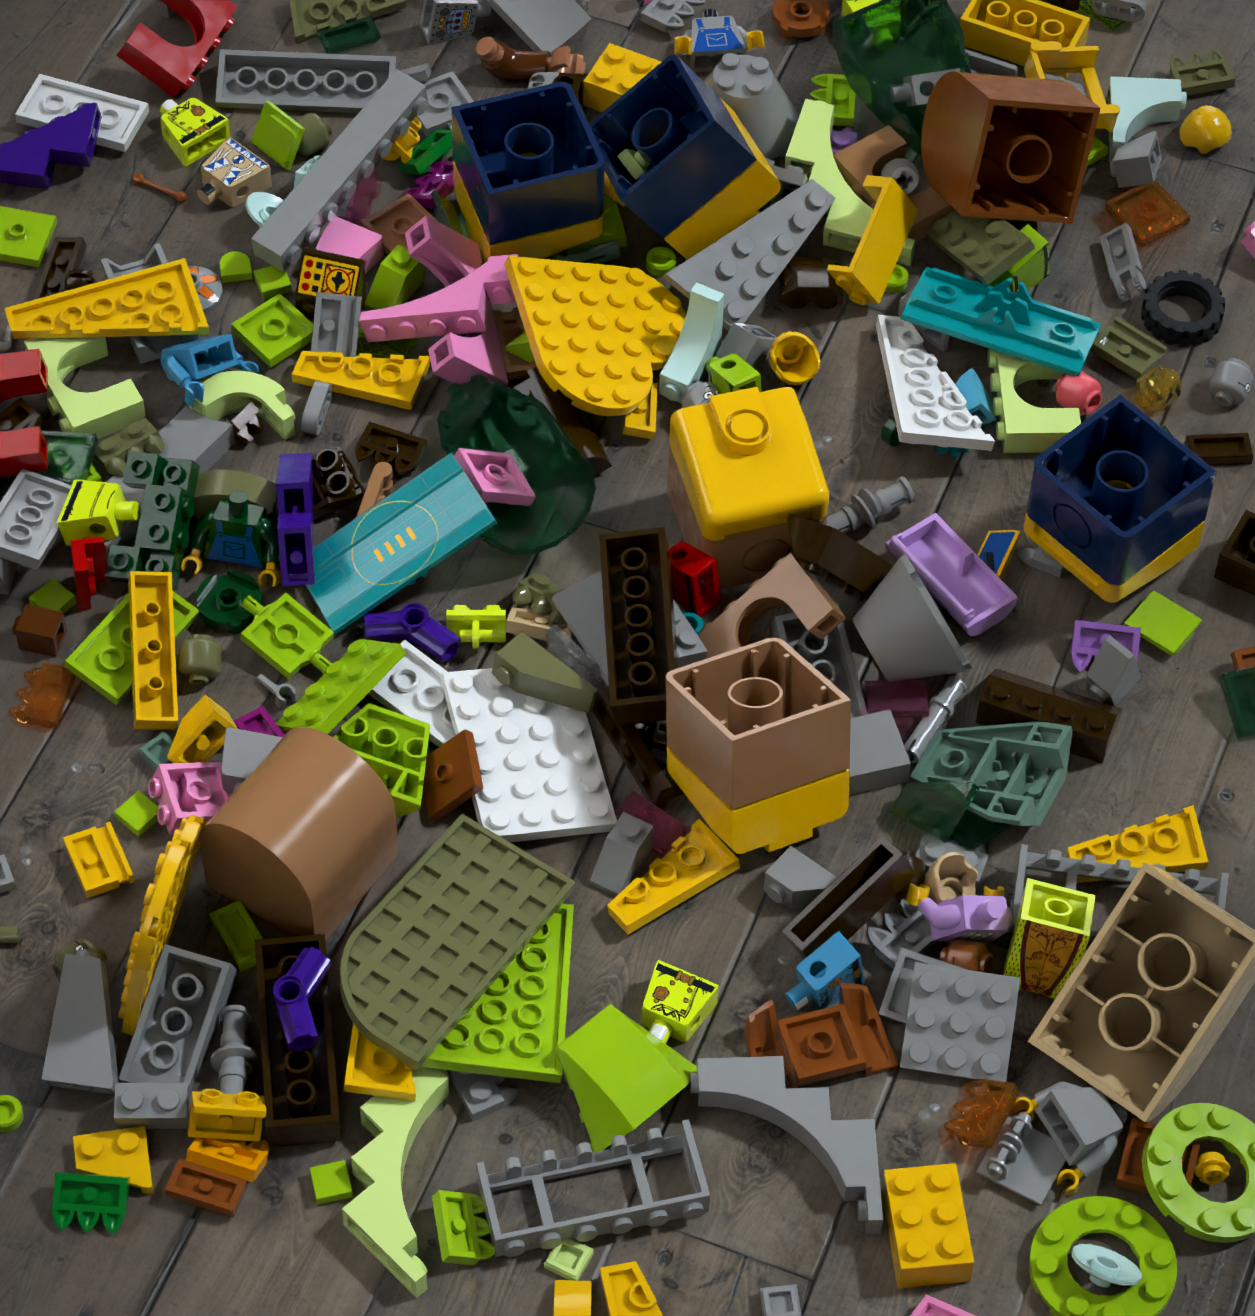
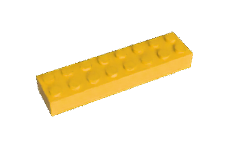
M130 571L128 588L134 729L176 730L178 724L172 572Z

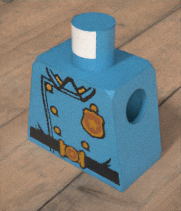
M838 931L797 965L795 970L798 984L786 992L785 997L796 1011L810 1001L818 1010L830 1007L839 1001V982L865 984L861 955Z

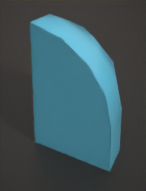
M972 368L969 369L955 383L967 401L966 408L972 416L977 415L982 424L997 420L996 416H994L991 399L982 381Z

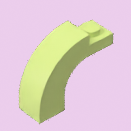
M226 371L209 375L197 381L204 385L203 402L194 398V405H189L191 410L208 418L219 420L226 415L240 412L246 405L252 402L260 410L257 415L267 421L284 440L295 435V414L292 408L286 404L285 389L274 380L253 372Z

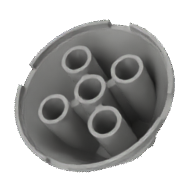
M734 53L725 54L722 57V61L716 65L704 82L733 109L765 158L772 160L778 156L784 157L799 119L795 107L770 69L767 59L750 55H736Z

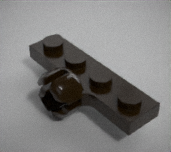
M83 237L54 238L33 300L97 283L92 277L93 272L91 270L79 269L87 246Z

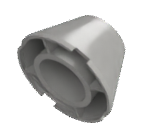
M904 554L897 560L852 619L868 650L888 682L971 670L973 667L907 554Z

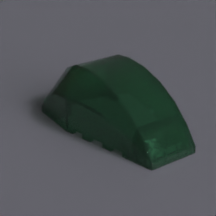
M880 0L833 22L835 48L840 66L850 88L885 126H891L907 142V146L922 158V126L927 104L907 107L906 101L892 103L890 85L902 84L903 77L960 68V72L971 73L969 53L965 52L963 44L965 38L962 28L947 0ZM920 85L921 94L924 93V88L922 85Z

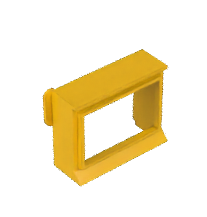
M1057 41L1031 43L1024 67L1026 78L1045 79L1044 73H1081L1089 99L1101 108L1096 129L1105 128L1112 133L1120 113V107L1116 104H1106L1094 68L1099 52L1098 46L1062 47L1061 43Z

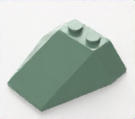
M1039 721L938 730L925 749L910 778L912 782L989 821L1018 826H1040L1066 779L1073 732L1072 726Z

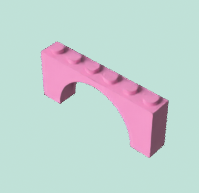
M426 215L405 232L409 255L426 266L445 287L464 278L483 265L478 243ZM492 305L486 332L466 333V337L449 332L428 349L433 374L485 400H488L508 384Z

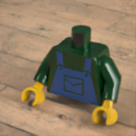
M242 491L232 492L229 495V500H221L216 510H209L195 527L189 548H192L191 554L183 559L181 563V569L184 571L188 560L195 561L197 564L195 575L203 567L200 555L201 552H205L204 558L260 568H264L266 565V570L262 571L258 576V583L261 587L266 586L267 574L273 577V587L279 585L282 580L280 571L276 569V564H280L278 531L271 520L267 519L266 510L262 506L248 504V495Z

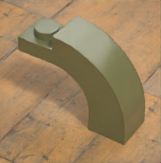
M211 470L198 474L194 496L195 512L192 517L200 521L209 510H216L221 500H229V495L232 492L242 491L248 495V504L262 506L266 510L267 519L271 520L277 529L279 511L275 483L258 475L237 470Z

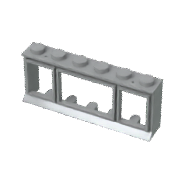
M1021 844L1012 904L1014 922L1009 932L1013 933L1023 895L1026 869L1067 874L1065 888L1076 890L1077 876L1131 883L1140 868L1130 867L1131 861L1125 859H1118L1116 864L1096 862V856L1089 854L1082 855L1081 860L1061 857L1062 852L1054 849L1048 850L1047 855L1027 852L1028 845ZM1152 864L1165 871L1164 865ZM1187 869L1184 874L1167 872L1197 893L1214 895V904L1225 910L1229 873L1222 872L1219 879L1200 877V871L1195 869ZM1090 931L1087 948H1089L1099 931Z
M689 1119L682 1120L680 1135L662 1138L660 1129L652 1128L646 1132V1142L627 1145L624 1135H618L611 1139V1149L593 1153L590 1144L584 1142L576 1146V1156L557 1160L554 1150H546L540 1155V1164L521 1167L518 1157H511L505 1161V1171L486 1174L484 1162L476 1163L477 1184L480 1189L496 1257L503 1255L515 1257L523 1254L526 1250L536 1248L553 1249L558 1247L564 1239L586 1242L602 1234H624L636 1227L645 1225L657 1227L667 1223L669 1220L683 1217L685 1219H695L709 1212L710 1192ZM683 1152L694 1194L653 1202L642 1161ZM628 1163L631 1164L642 1205L554 1223L543 1181ZM532 1184L542 1226L501 1234L491 1192Z

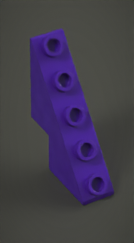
M95 102L83 104L72 113L55 117L48 124L38 129L28 130L15 140L1 143L0 183L49 189L55 163L90 167L102 119L98 104Z
M312 453L280 454L276 487L279 511L277 531L282 586L314 585Z

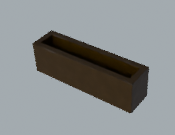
M881 835L781 932L804 959L838 931L848 941L917 874L905 856Z

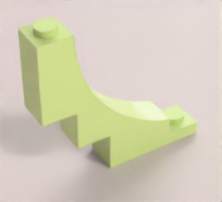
M805 99L785 156V166L788 164L803 169V173L807 174L809 178L808 181L813 179L836 198L825 212V214H828L823 230V245L855 253L873 209L864 203L845 182L833 157L830 135L834 123V105L820 100ZM907 237L897 263L911 266L914 257V239Z
M419 1067L417 1071L412 1068L413 1083H415L416 1090L415 1101L373 1096L360 1107L361 1124L375 1138L351 1157L352 1174L366 1189L342 1208L344 1226L416 1298L428 1289V1271L424 1263L415 1256L418 1252L417 1235L409 1221L403 1202V1173L409 1150L418 1131L435 1108L449 1096V1075L447 1071Z

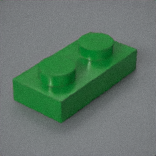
M436 129L413 149L412 158L406 164L401 160L396 163L401 173L422 175L429 171L434 161L444 157L451 151L452 130Z

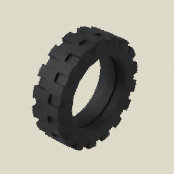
M1179 270V273H1173V271L1166 272L1164 276L1161 277L1159 275L1155 277L1153 283L1147 285L1141 308V319L1145 320L1144 326L1147 331L1151 330L1153 332L1152 336L1158 340L1160 338L1165 340L1164 343L1168 345L1175 343L1179 344V347H1187L1191 344L1199 346L1203 341L1208 342L1213 339L1214 333L1217 334L1220 330L1225 312V298L1221 297V289L1215 287L1211 279H1204L1201 277L1202 274L1196 272L1193 274L1187 273L1186 270ZM1171 296H1188L1198 300L1206 308L1208 315L1198 321H1177L1162 312L1158 303Z

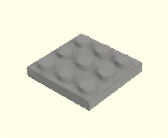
M915 962L900 1068L1006 1084L1020 978Z

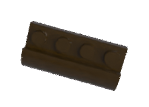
M537 367L527 371L529 379L504 392L552 491L579 476L584 481H587L612 467L586 412L571 405L573 400L566 397L559 389L554 392L545 382Z

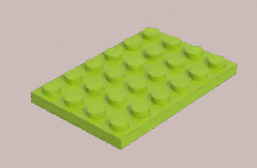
M563 903L420 1067L561 1083L563 1067L556 1047L565 1040L573 904Z

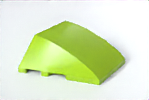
M368 703L342 724L340 731L333 737L356 752L382 779L394 801L396 818L421 810L430 724Z
M611 1004L603 1008L556 1047L570 1090L574 1091L579 1105L581 1122L585 1123L592 1143L590 1144L592 1153L602 1151L610 1146L613 1137L618 1135L625 1136L636 1129L685 1088L690 1082V1072H696L697 1069L696 1065Z

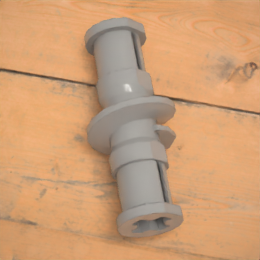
M897 158L891 160L885 165L881 173L882 177H892L907 196L918 185L919 172L916 166L907 159ZM900 174H902L903 177L900 178V181L898 182L897 178H899Z
M901 476L897 478L896 483L884 489H878L873 493L863 488L859 490L858 496H851L852 505H846L839 511L827 516V526L833 527L843 534L859 528L864 523L871 529H875L876 523L874 518L892 512V509L906 502L908 504L915 502L912 487L906 478Z
M229 1005L221 1009L220 1019L223 1022V1032L220 1037L221 1048L213 1052L211 1056V1066L219 1073L220 1091L226 1094H238L245 1091L247 1076L253 1072L250 1063L257 1059L256 1051L248 1047L249 1037L247 1036V1031L252 1013L247 1007L242 1005Z

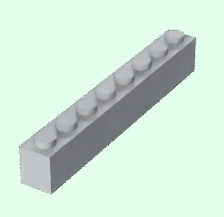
M396 69L251 238L254 255L282 272H285L290 264H295L299 260L304 247L309 242L312 243L316 240L324 224L334 219L341 204L354 195L356 187L363 178L367 179L371 175L375 164L380 158H384L389 154L392 144L397 138L404 136L417 115H422L428 105L426 86Z

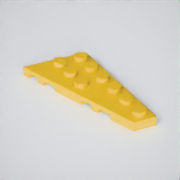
M185 258L4 308L13 339L210 335L209 326Z

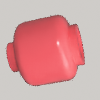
M1081 371L1079 376L1063 374L1056 382V401L1064 408H1079L1080 416L1093 413L1102 402L1101 384L1083 371Z

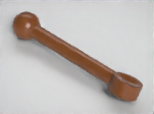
M136 173L132 177L133 183L136 186L146 185L175 197L179 203H183L187 199L184 191L176 192L145 179L142 173Z

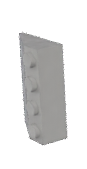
M601 571L556 593L553 595L552 601L609 687ZM673 599L678 668L704 660L708 650Z

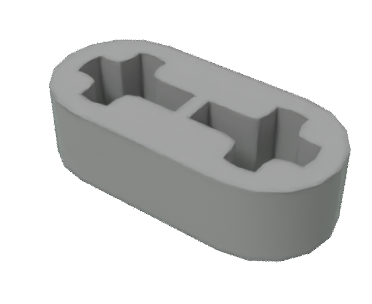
M1092 0L1091 3L1093 11L1098 15L1128 22L1141 21L1148 7L1147 0H1105L1108 3H1104L1103 0Z
M314 382L303 412L302 432L315 435L320 434L332 398L331 383Z

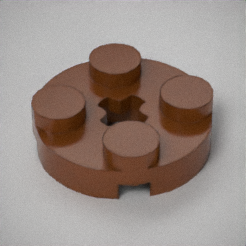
M775 0L773 2L772 21L780 30L779 33L782 37L786 39L794 37H819L825 33V28L830 18V6L827 0ZM797 11H802L805 15H798Z

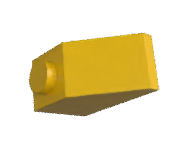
M205 694L182 718L167 758L173 763L208 762L224 745L226 728H238L230 714Z

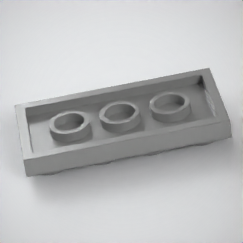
M23 468L21 469L0 502L1 558L38 570L60 534V529L56 522L72 485Z

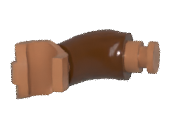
M492 37L482 38L476 46V52L481 56L483 67L489 73L501 79L530 80L531 76L537 72L576 73L582 75L585 73L586 63L583 62V55L570 54L571 48L569 46L554 49L552 57L549 51L517 50L509 47L502 41H495Z

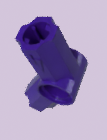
M419 603L407 604L400 611L367 613L364 616L366 640L381 642L406 640L411 645H419L441 662H449L457 654V650L461 645V638L431 618L426 607Z
M304 947L287 974L280 977L273 986L275 1010L280 1018L288 1049L297 1050L298 1052L310 1049L319 1042L308 1000L331 967V960L322 951L314 947ZM287 996H296V998L291 1000L284 999Z

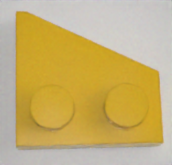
M145 1125L73 1136L77 1173L130 1177V1186L141 1188L142 1193L154 1194Z

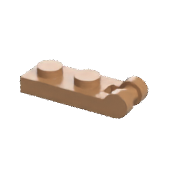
M518 307L512 308V311L509 312L493 310L507 380L529 378L527 371L536 367L535 361L533 363L528 362L505 350L506 345L525 332Z
M379 462L374 466L357 517L393 492V470L389 463Z

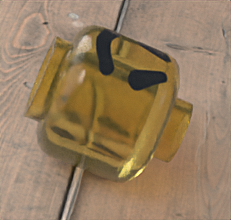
M1157 365L1139 377L1135 383L1136 400L1143 408H1149L1155 412L1166 409L1181 394L1180 376L1170 367Z

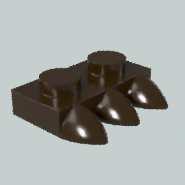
M369 421L356 444L355 455L358 462L373 457L376 464L379 462L395 464L398 475H401L410 470L416 471L428 449V440Z

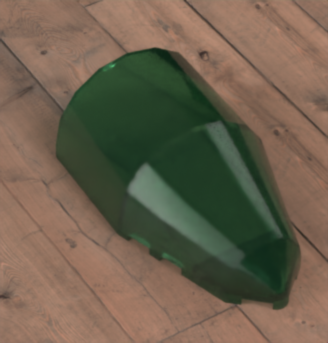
M480 374L472 376L470 382L460 385L456 382L450 384L446 390L450 394L446 410H440L437 419L441 448L446 451V456L451 452L455 455L459 448L510 453L536 495L531 506L494 502L485 503L497 524L479 535L481 540L490 547L510 555L536 554L559 545L579 528L591 510L596 486L593 470L588 461L547 407L537 398L522 394L514 388L510 389L502 383Z

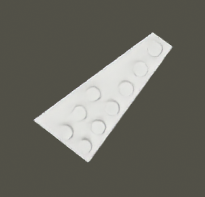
M878 315L875 326L899 442L992 451L994 439L990 434H985L982 431V422L977 415L972 416L966 408V399L946 371L941 372L939 370L937 358L934 354H928L923 347L924 340L913 324L901 320V317Z

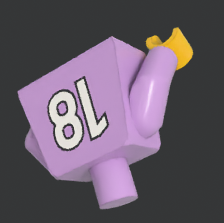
M912 883L909 885L906 902L918 906L919 911L930 922L932 941L952 942L956 938H962L976 942H992L1013 927V913L1006 903V898L1004 897L1005 888L1002 886H997V890L984 886L983 896L963 895L936 904L931 898H928L929 886L920 884V887Z

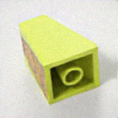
M1027 878L1003 975L1020 978L1019 990H1027L1055 999L1085 953L1090 937L1095 895Z

